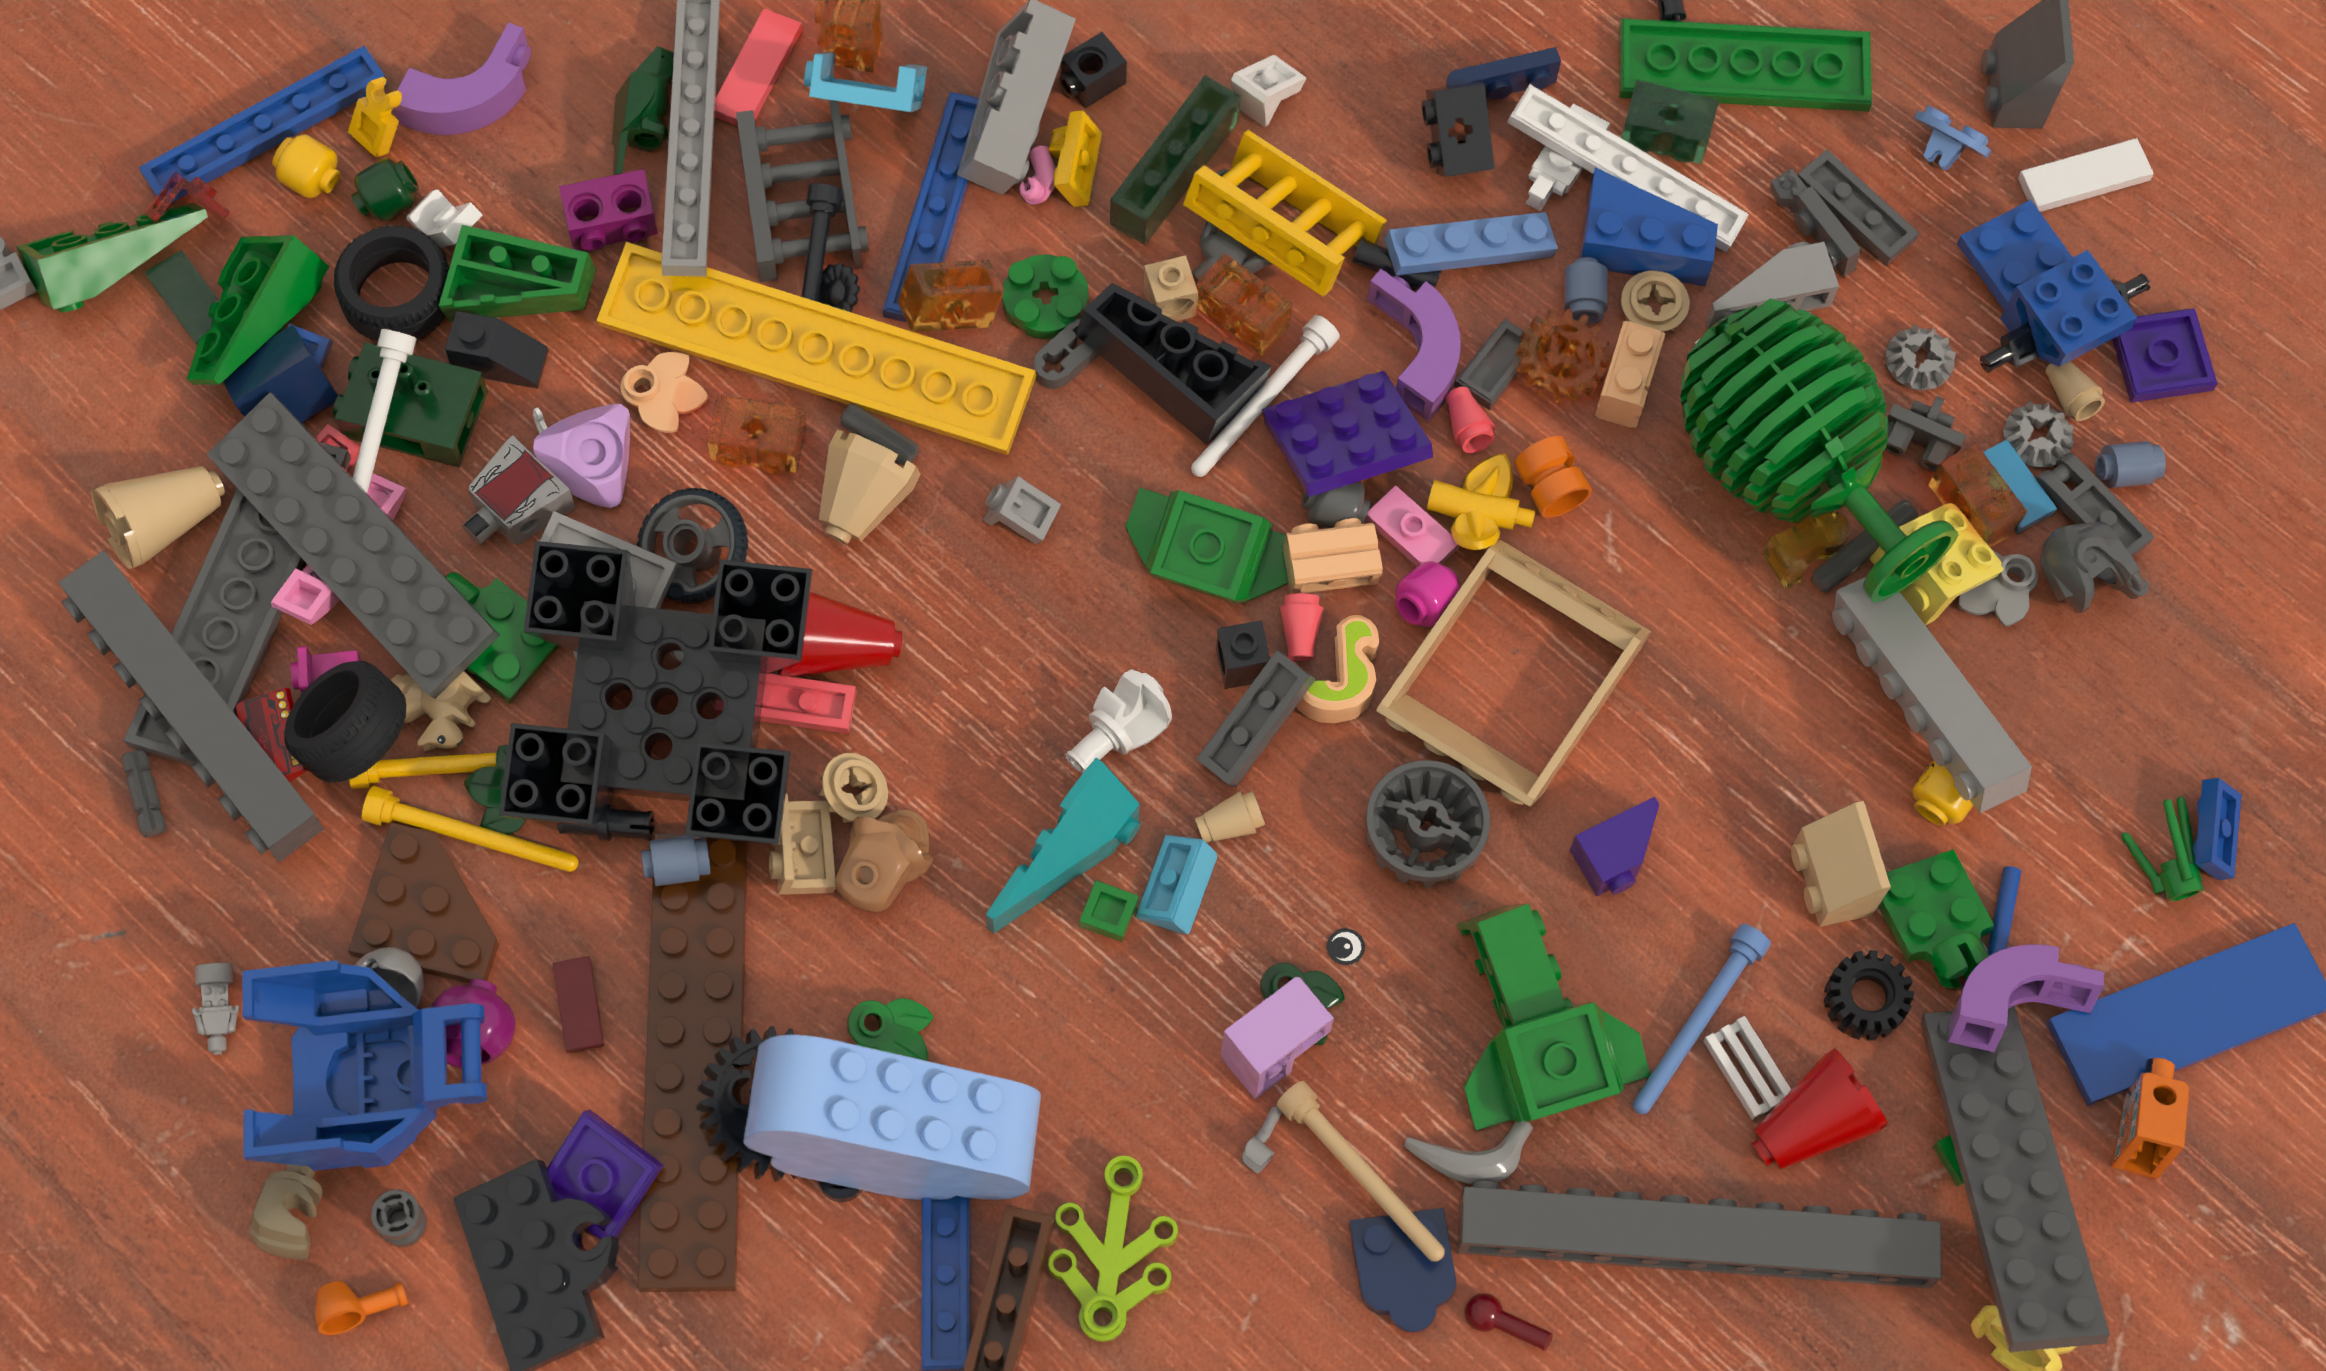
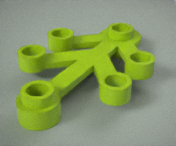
M1130 1156L1113 1158L1105 1169V1184L1112 1194L1104 1246L1085 1222L1083 1210L1079 1205L1072 1202L1064 1203L1059 1206L1055 1214L1057 1228L1061 1232L1070 1234L1100 1273L1097 1292L1078 1271L1076 1257L1070 1250L1058 1249L1050 1255L1048 1260L1049 1272L1055 1279L1064 1281L1082 1307L1079 1312L1080 1327L1087 1337L1098 1342H1108L1117 1338L1126 1326V1312L1149 1295L1164 1293L1171 1284L1172 1276L1170 1269L1163 1263L1155 1262L1145 1268L1143 1278L1116 1295L1118 1277L1156 1248H1166L1173 1245L1178 1236L1176 1222L1168 1216H1160L1152 1221L1149 1230L1123 1248L1130 1196L1140 1189L1143 1177L1141 1165ZM1120 1172H1127L1132 1176L1133 1180L1127 1186H1120L1115 1182V1176ZM1066 1211H1073L1078 1215L1079 1220L1076 1224L1068 1226L1061 1221V1215ZM1162 1224L1168 1225L1173 1231L1172 1235L1167 1239L1158 1238L1154 1232L1157 1226ZM1060 1257L1068 1258L1072 1263L1071 1268L1066 1272L1057 1271L1053 1266L1056 1259ZM1153 1271H1161L1166 1276V1281L1160 1286H1154L1148 1280L1149 1274ZM1099 1311H1107L1112 1316V1321L1106 1326H1099L1093 1319L1094 1315Z

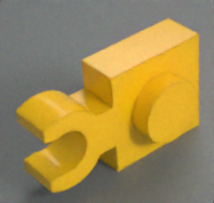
M384 77L372 80L367 84L366 97L358 99L348 129V133L376 158L389 153L399 120L391 114L393 108L398 107L402 100V93L399 90L385 95L384 86L386 79Z

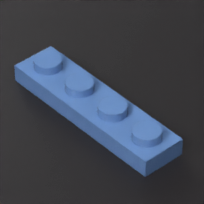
M1546 212L1389 229L1384 238L1396 275L1551 258L1558 250Z

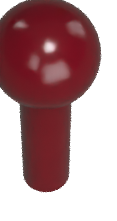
M1477 1294L1466 1304V1320L1477 1331L1488 1332L1496 1328L1544 1351L1547 1350L1551 1343L1553 1333L1503 1311L1500 1301L1491 1294Z

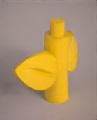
M1506 453L1491 456L1471 468L1464 476L1462 488L1434 480L1427 505V510L1455 518L1450 529L1453 540L1457 545L1470 550H1481L1495 545L1500 536L1499 528L1513 530L1515 524L1532 528L1536 512L1535 510L1519 507L1520 500L1509 498L1513 486V475Z

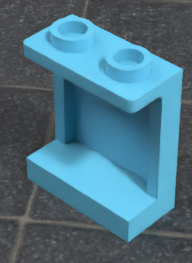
M834 52L815 53L814 61H807L804 85L810 87L809 97L907 112L922 109L927 66L915 64L899 66L897 87L835 78L833 73L836 53Z

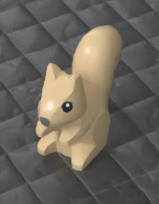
M464 671L436 699L429 696L409 674H397L391 679L400 688L406 699L407 706L404 723L413 722L425 713L432 719L430 725L417 742L418 746L423 747L426 752L435 748L451 749L460 746L464 741V735L458 724L461 723L472 728L476 726L475 721L466 711L468 706L473 701L485 704L492 700Z

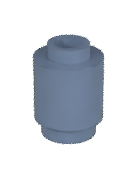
M1579 258L1565 268L1564 309L1569 313V320L1579 325L1599 323L1603 319V313L1608 309V269L1594 258Z
M2148 441L2105 445L2102 448L2101 454L2097 455L2095 460L2097 477L2099 480H2103L2108 488L2152 484L2155 479H2161L2164 476L2166 468L2163 449L2160 445H2152Z
M678 836L649 840L650 850L641 851L645 879L654 877L655 887L699 881V876L710 874L706 838L694 839V836Z

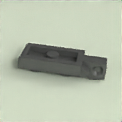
M1789 169L1773 179L1770 183V191L1779 206L1789 207L1790 212L1794 213V221L1799 230L1806 236L1810 234L1817 243L1825 242L1832 266H1835L1843 277L1855 271L1861 248L1813 187L1807 188L1793 169Z

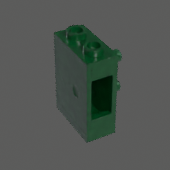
M364 342L359 357L354 356L348 369V386L344 395H338L333 407V418L340 432L350 440L362 442L383 361V358L379 357L381 348ZM413 354L412 356H407L406 363H401L379 447L460 468L488 393L482 372Z

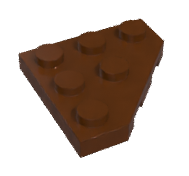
M390 822L348 950L353 957L361 958L365 954L379 948L396 947L412 955L420 963L423 973L469 983L471 979L488 981L499 943L436 834Z

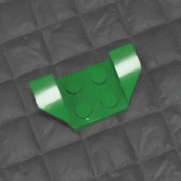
M1139 488L1126 523V529L1151 577L1234 604L1238 602L1242 604L1288 584L1287 569L1285 568L1282 544L1286 535L1273 531L1272 523L1268 522L1264 517L1181 490L1171 491L1170 497Z
M1589 1001L1500 1029L1498 1035L1494 1034L1463 1087L1474 1129L1477 1131L1509 1120L1516 1122L1533 1121L1613 1096L1624 1090V1084L1650 1077L1651 1074L1640 1033L1603 1011L1594 1002Z

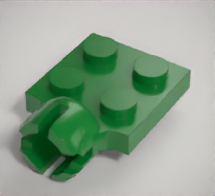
M451 572L446 575V578L500 634L465 670L510 704L556 651L559 645L523 632L527 601L499 579L495 578L490 585L482 588L475 586L458 572Z
M1954 849L1886 872L1891 887L1879 904V908L1907 962L1915 960H1925L1928 962L1940 984L1948 990L1962 988L1957 978L1963 975L1967 981L1975 967L1985 958L1989 957L1981 938L1991 934L1994 928L1987 910Z

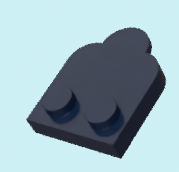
M1444 1208L1412 1212L1444 1247V1256L1439 1261L1429 1260L1389 1215L1350 1220L1349 1230L1360 1296L1364 1305L1376 1314L1389 1315L1394 1325L1405 1332L1416 1333L1425 1330L1433 1322L1436 1309L1450 1300L1456 1287V1276Z

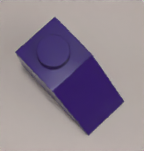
M1655 797L1575 835L1570 852L1596 896L1609 890L1612 895H1615L1635 884V877L1643 863L1659 807Z

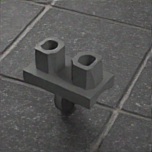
M1936 396L1931 407L1917 400L1914 401L1911 410L1894 403L1888 415V441L1885 451L1903 457L1910 441H1914L1927 447L1919 464L1929 471L1940 474L1951 458L1955 460L1967 436L1951 429L1955 417L1939 411L1944 402V399Z

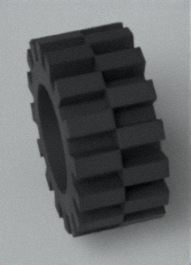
M1870 950L1866 956H1863L1862 951L1855 952L1850 959L1848 956L1844 958L1831 974L1824 990L1827 993L1824 998V1006L1831 1009L1828 1014L1831 1022L1838 1019L1840 1025L1837 1029L1842 1033L1847 1028L1852 1030L1851 1037L1858 1040L1862 1035H1867V1041L1876 1040L1879 1035H1882L1883 1038L1890 1035L1893 1029H1897L1912 1007L1910 1003L1914 999V991H1909V987L1913 983L1911 977L1907 976L1904 978L1902 975L1906 968L1901 963L1894 967L1890 963L1893 959L1892 956L1885 954L1883 959L1877 957L1878 951ZM1860 980H1871L1879 984L1886 997L1884 1007L1876 1011L1861 1009L1852 998L1853 984Z

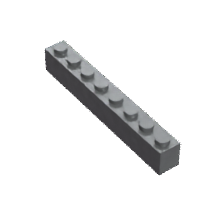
M104 550L58 582L68 596L61 601L63 606L77 623L86 619L93 628V630L87 633V636L103 656L111 651L119 662L112 667L127 687L131 688L137 684L145 695L138 700L153 720L157 721L163 716L171 726L164 733L182 755L187 750H190L198 760L191 767L207 788L214 783L217 784L224 793L217 800L233 821L242 816L251 827L244 834L260 855L269 850L279 863L324 830L314 812Z

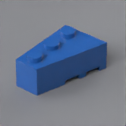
M1595 168L1588 191L1579 258H1594L1606 266L1610 272L1637 275L1645 271H1662L1674 276L1682 283L1705 286L1714 262L1718 224Z

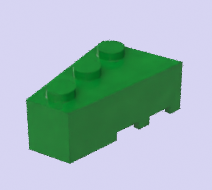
M462 225L439 302V308L449 322H453L456 311L500 318L585 310L597 269L588 252Z
M1529 904L1506 905L1457 924L1462 936L1471 934L1480 956V959L1475 960L1474 964L1479 975L1486 973L1495 998L1491 1002L1503 1028L1573 1007L1568 997L1563 999L1557 982L1562 979L1559 964L1552 953L1547 955L1541 937L1546 935L1543 920L1537 910H1531Z

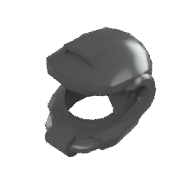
M2104 521L2059 527L2051 533L2042 545L2040 562L2057 601L2066 600L2077 613H2082L2089 609L2091 601L2095 596L2093 582L2095 577L2109 587L2123 592L2130 599H2137L2148 592L2149 585L2141 577L2137 563L2117 534Z

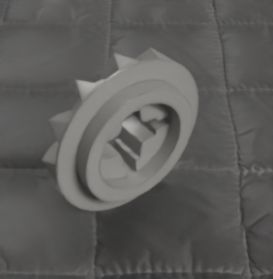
M1915 324L1910 329L1904 331L1900 329L1887 346L1885 358L1888 370L1899 383L1915 390H1930L1941 386L1951 376L1954 370L1956 352L1952 351L1949 346V337L1942 338L1936 333L1934 327L1927 330L1919 328ZM1925 346L1928 351V359L1923 364H1920L1917 369L1915 368V353Z
M2030 401L2025 406L2013 410L2005 422L2003 435L2004 440L2007 439L2026 465L2050 467L2056 465L2060 458L2070 452L2074 444L2072 434L2074 425H2069L2065 419V411L2058 412L2052 409L2049 402L2039 405L2033 404ZM2047 425L2050 427L2046 438L2039 437L2037 440L2033 439L2029 442L2034 430L2033 426L2037 429Z

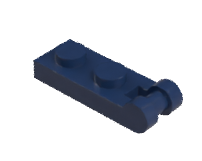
M1553 47L1457 69L1448 75L1446 87L1473 82L1484 83L1486 99L1490 98L1492 100L1503 99L1511 93L1527 90L1530 84L1542 90L1556 83L1561 59L1557 48Z

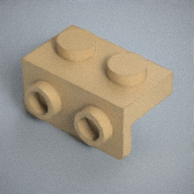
M786 793L780 845H775V851H770L769 874L771 879H777L779 895L834 893L836 878L830 812H828L829 803L827 801H788V793Z

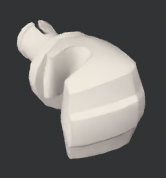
M1131 669L1121 676L1114 692L1103 687L1094 704V711L1089 714L1093 730L1072 750L1065 754L1066 759L1077 772L1083 774L1095 757L1101 760L1111 749L1124 755L1129 751L1148 744L1166 730L1172 720L1169 702L1159 682L1147 673H1140Z

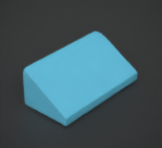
M1165 835L1135 917L1177 933L1189 934L1217 860L1216 851L1203 839Z

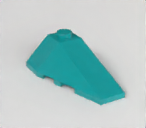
M1096 757L1059 805L1063 810L1059 815L1058 824L1055 829H1043L1036 839V845L1030 854V859L1033 860L1028 867L1023 863L1015 870L986 913V927L992 933H996L1113 854L1120 843L1128 845L1141 827V822L1138 821L1140 803L1109 768Z

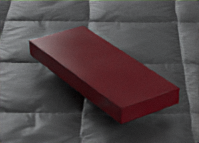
M590 956L552 963L566 1052L572 1053L604 1047Z

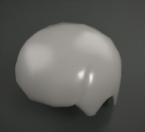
M396 947L379 948L365 954L356 962L355 966L371 968L401 996L418 1008L425 980L420 963L407 951Z

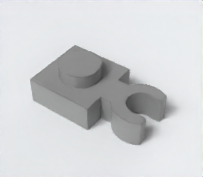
M0 236V310L30 296L37 292L17 253L11 254L9 247Z

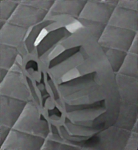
M1431 760L1406 763L1386 774L1374 788L1365 815V840L1367 847H1371L1376 855V863L1382 869L1387 867L1396 873L1397 880L1406 884L1410 879L1423 882V887L1428 888L1434 887L1436 882L1448 880L1452 883L1458 880L1461 874L1468 868H1473L1479 860L1490 830L1489 807L1479 786L1460 769L1443 762ZM1425 821L1433 824L1428 831L1420 829V826ZM1393 828L1404 833L1405 841L1413 849L1409 857L1397 846L1393 835ZM1437 848L1448 852L1442 858L1434 861L1416 860L1419 852H1432Z

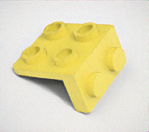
M1952 503L1945 504L1900 526V529L1908 536L1924 525L1943 520L1949 522L1958 532L1955 543L1945 556L1926 574L1900 592L1925 626L1934 622L1957 596L1997 577L2004 569L2001 566L2002 562L1960 509ZM1879 546L1869 559L1875 565L1886 553Z

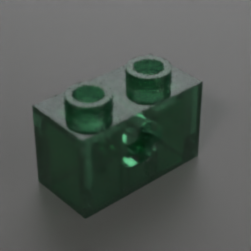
M1636 80L1621 139L1643 152L1651 151L1671 156L1679 162L1702 164L1719 100Z

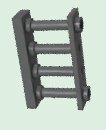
M829 100L832 121L766 130L764 125L755 126L753 110L736 112L760 282L778 280L775 264L784 263L783 259L807 256L810 238L781 241L780 237H771L770 226H777L778 221L813 216L809 212L810 206L806 204L807 200L775 204V200L766 201L765 189L773 188L774 183L840 175L843 195L841 208L836 210L835 213L846 212L849 232L828 235L825 253L851 250L854 269L863 268L861 253L869 252L866 226L857 227L844 141L852 140L849 114L840 115L838 101ZM829 138L835 139L837 158L771 167L769 162L761 163L759 152L768 151L767 147Z

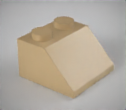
M1864 801L1853 803L1802 827L1794 844L1791 846L1794 867L1797 871L1803 872L1807 885L1804 888L1806 907L1810 914H1816L1819 927L1872 916L1891 887Z

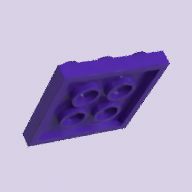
M1385 371L1367 374L1359 379L1334 387H1326L1318 392L1293 400H1285L1277 405L1262 409L1266 427L1308 497L1433 458L1432 443Z

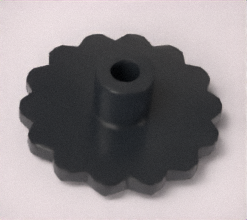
M841 263L827 265L822 272L818 302L852 313L853 306L858 303L857 295L860 292V286L857 284L858 276L853 274V269Z

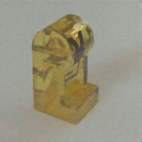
M1836 511L1812 520L1810 517L1769 538L1762 555L1786 590L1801 582L1808 564L1817 559L1828 560L1843 548L1850 535V524L1841 513Z

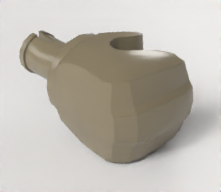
M287 1164L285 1171L273 1172L263 1182L250 1220L249 1236L258 1249L282 1258L308 1259L311 1240L306 1224L288 1211L291 1208H297L310 1218L317 1216L316 1206L319 1205L323 1190L321 1185L313 1179L315 1171L308 1166Z

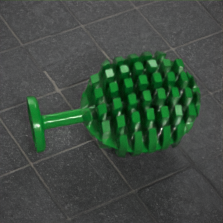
M1769 299L1758 308L1755 305L1722 318L1706 331L1688 353L1687 363L1681 380L1680 398L1683 407L1682 419L1685 431L1688 435L1691 434V445L1698 458L1701 457L1705 462L1704 467L1714 479L1724 481L1721 483L1722 487L1732 496L1743 499L1746 505L1761 513L1768 514L1771 512L1777 519L1798 524L1809 515L1812 520L1846 506L1886 553L1873 566L1864 581V592L1872 602H1881L1891 598L1916 582L1945 556L1955 543L1958 532L1949 522L1939 520L1924 525L1906 536L1867 490L1882 467L1880 462L1888 441V417H1885V407L1887 406L1882 389H1879V386L1876 384L1878 379L1872 367L1868 366L1867 362H1862L1864 360L1863 354L1855 345L1846 341L1845 335L1831 324H1825L1818 316L1806 310L1799 309L1795 311V308H1790L1792 305L1778 300Z

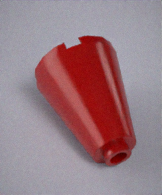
M810 591L802 662L777 670L779 676L790 677L889 666L892 657L899 658L902 631L895 630V622Z
M1835 1048L1825 1053L1753 1130L1757 1140L1752 1142L1751 1145L1766 1167L1775 1163L1780 1170L1879 1133L1888 1126L1882 1110L1865 1085H1861L1853 1074L1855 1070Z

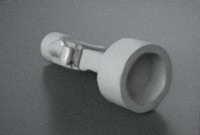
M208 963L197 965L194 967L195 986L201 988L202 1007L198 1010L192 1008V1014L195 1019L197 1032L200 1035L209 1037L207 1039L208 1051L213 1053V1055H222V1052L227 1050V1039L223 1035L235 1031L237 1013L239 1012L238 1005H235V1007L228 1006V986L234 984L233 964Z

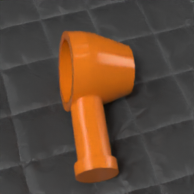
M334 1281L323 1285L317 1290L315 1304V1322L319 1333L323 1335L342 1334L359 1326L367 1315L398 1305L400 1307L408 1305L402 1282L395 1283L394 1287L359 1298L343 1281Z

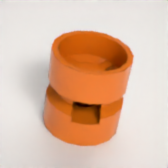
M1552 436L1534 443L1522 451L1514 461V466L1524 484H1531L1534 487L1531 491V497L1543 518H1554L1572 511L1584 503L1593 491L1581 468L1573 467L1576 458L1563 436Z

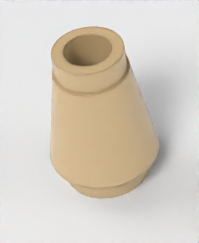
M2070 361L2059 367L2051 363L2048 365L2045 373L2049 377L2067 416H2073L2076 421H2084L2101 410L2105 404V399L2102 396L2103 389Z
M1239 791L1203 813L1202 816L1195 818L1202 839L1206 843L1256 834L1255 829L1266 825L1253 791L1243 795Z

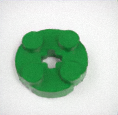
M1036 255L1023 261H1017L1010 266L1008 276L1003 283L1002 302L1004 313L1013 326L1015 323L1019 328L1026 330V335L1037 339H1053L1071 322L1081 319L1084 308L1088 306V285L1086 279L1077 269L1075 261L1067 256ZM1044 289L1056 294L1051 297V303L1043 304L1041 298H1034L1033 296Z

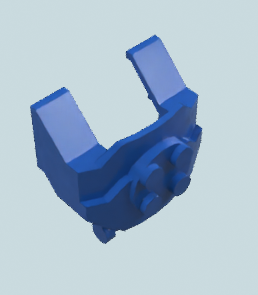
M338 960L242 971L243 1018L245 1020L299 1026L291 1038L293 1115L257 1112L253 1109L243 1110L244 1159L308 1166L313 1171L362 1166L363 1168L388 1166L416 1141L417 1136L436 1118L438 1108L453 1103L477 1104L487 1100V1084L482 1083L480 1024L485 1022L483 1005L471 1003L418 1010L371 968L340 964ZM459 1024L461 1025L463 1083L447 1085L446 1026Z

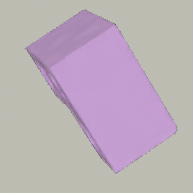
M1295 977L1224 1030L1220 1056L1256 1100L1292 1072L1295 1058L1331 1032L1334 1018L1300 977Z

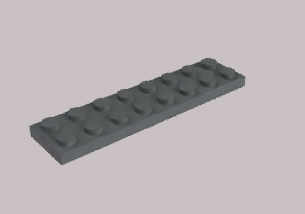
M271 392L206 454L432 698L436 699L500 636L492 625L279 398Z
M320 442L346 470L351 460L349 451ZM238 488L171 634L236 716V704L245 700L283 614L282 611L272 607L271 601L295 568L302 571L305 564L300 555ZM140 703L123 740L125 744L130 748L144 750L146 753L188 766L198 761L190 750L181 755L164 733L171 726L163 716L154 721Z
M2015 1006L2008 1009L2007 1026L1995 1052L1948 1042L1949 1026L1953 1011L1923 1013L1921 1020L1923 1035L2009 1352L2106 1344L2110 1335Z

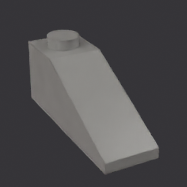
M1799 242L1779 252L1712 303L1706 320L1707 329L1722 318L1755 305L1758 308L1769 299L1792 305L1790 308H1795V311L1799 309L1810 311L1831 307L1839 284L1825 242L1814 244Z

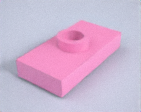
M1396 485L1368 511L1365 518L1367 523H1374L1376 531L1416 566L1428 561L1443 564L1459 549V545L1454 542L1452 535Z

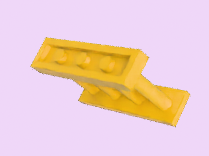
M1250 130L1243 133L1232 162L1234 167L1221 177L1206 166H1202L1195 172L1183 203L1184 206L1322 297L1332 290L1345 259L1342 254L1352 245L1358 247L1362 237L1377 244L1387 222L1385 218ZM1247 177H1250L1268 190L1255 199L1236 186ZM1283 199L1303 212L1292 222L1272 210ZM1319 222L1338 234V236L1325 245L1308 234L1307 231Z

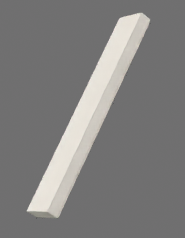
M1531 84L1507 121L1510 125L1591 173H1594V169L1598 168L1717 223L1715 246L1724 252H1727L1749 215Z

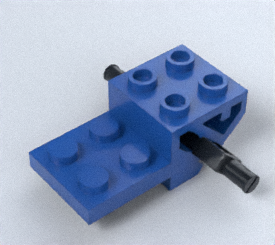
M2032 200L1960 235L1957 242L1958 247L2003 308L2004 312L2000 319L2009 330V333L2000 338L2001 347L1980 357L1979 360L1983 362L1981 366L1987 373L2006 363L2019 367L2037 357L2059 367L2129 331L2137 319V316L2130 308L2129 299L2150 290V285L2147 284L2150 282L2144 274H2139L2125 283L2114 279L2110 280L2089 250L2072 257Z

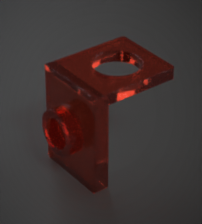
M176 171L145 211V214L150 219L157 222L183 188L223 218H226L230 213L228 209L213 199L218 191L197 176L192 182H189Z

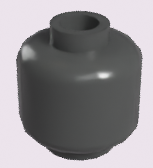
M1361 481L1312 497H1308L1304 491L1301 507L1306 509V517L1310 523L1327 529L1335 528V524L1344 519L1358 518L1363 523L1369 511L1370 501L1364 499L1365 487Z

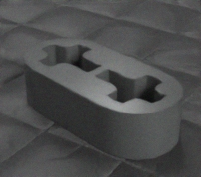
M1081 319L1071 322L1035 355V379L1045 388L1056 389L1063 387L1099 356L1086 343H1082L1075 350H1072L1076 346V333ZM1065 357L1061 362L1060 373L1055 370H1051L1048 373L1045 372V362L1048 361L1054 365Z

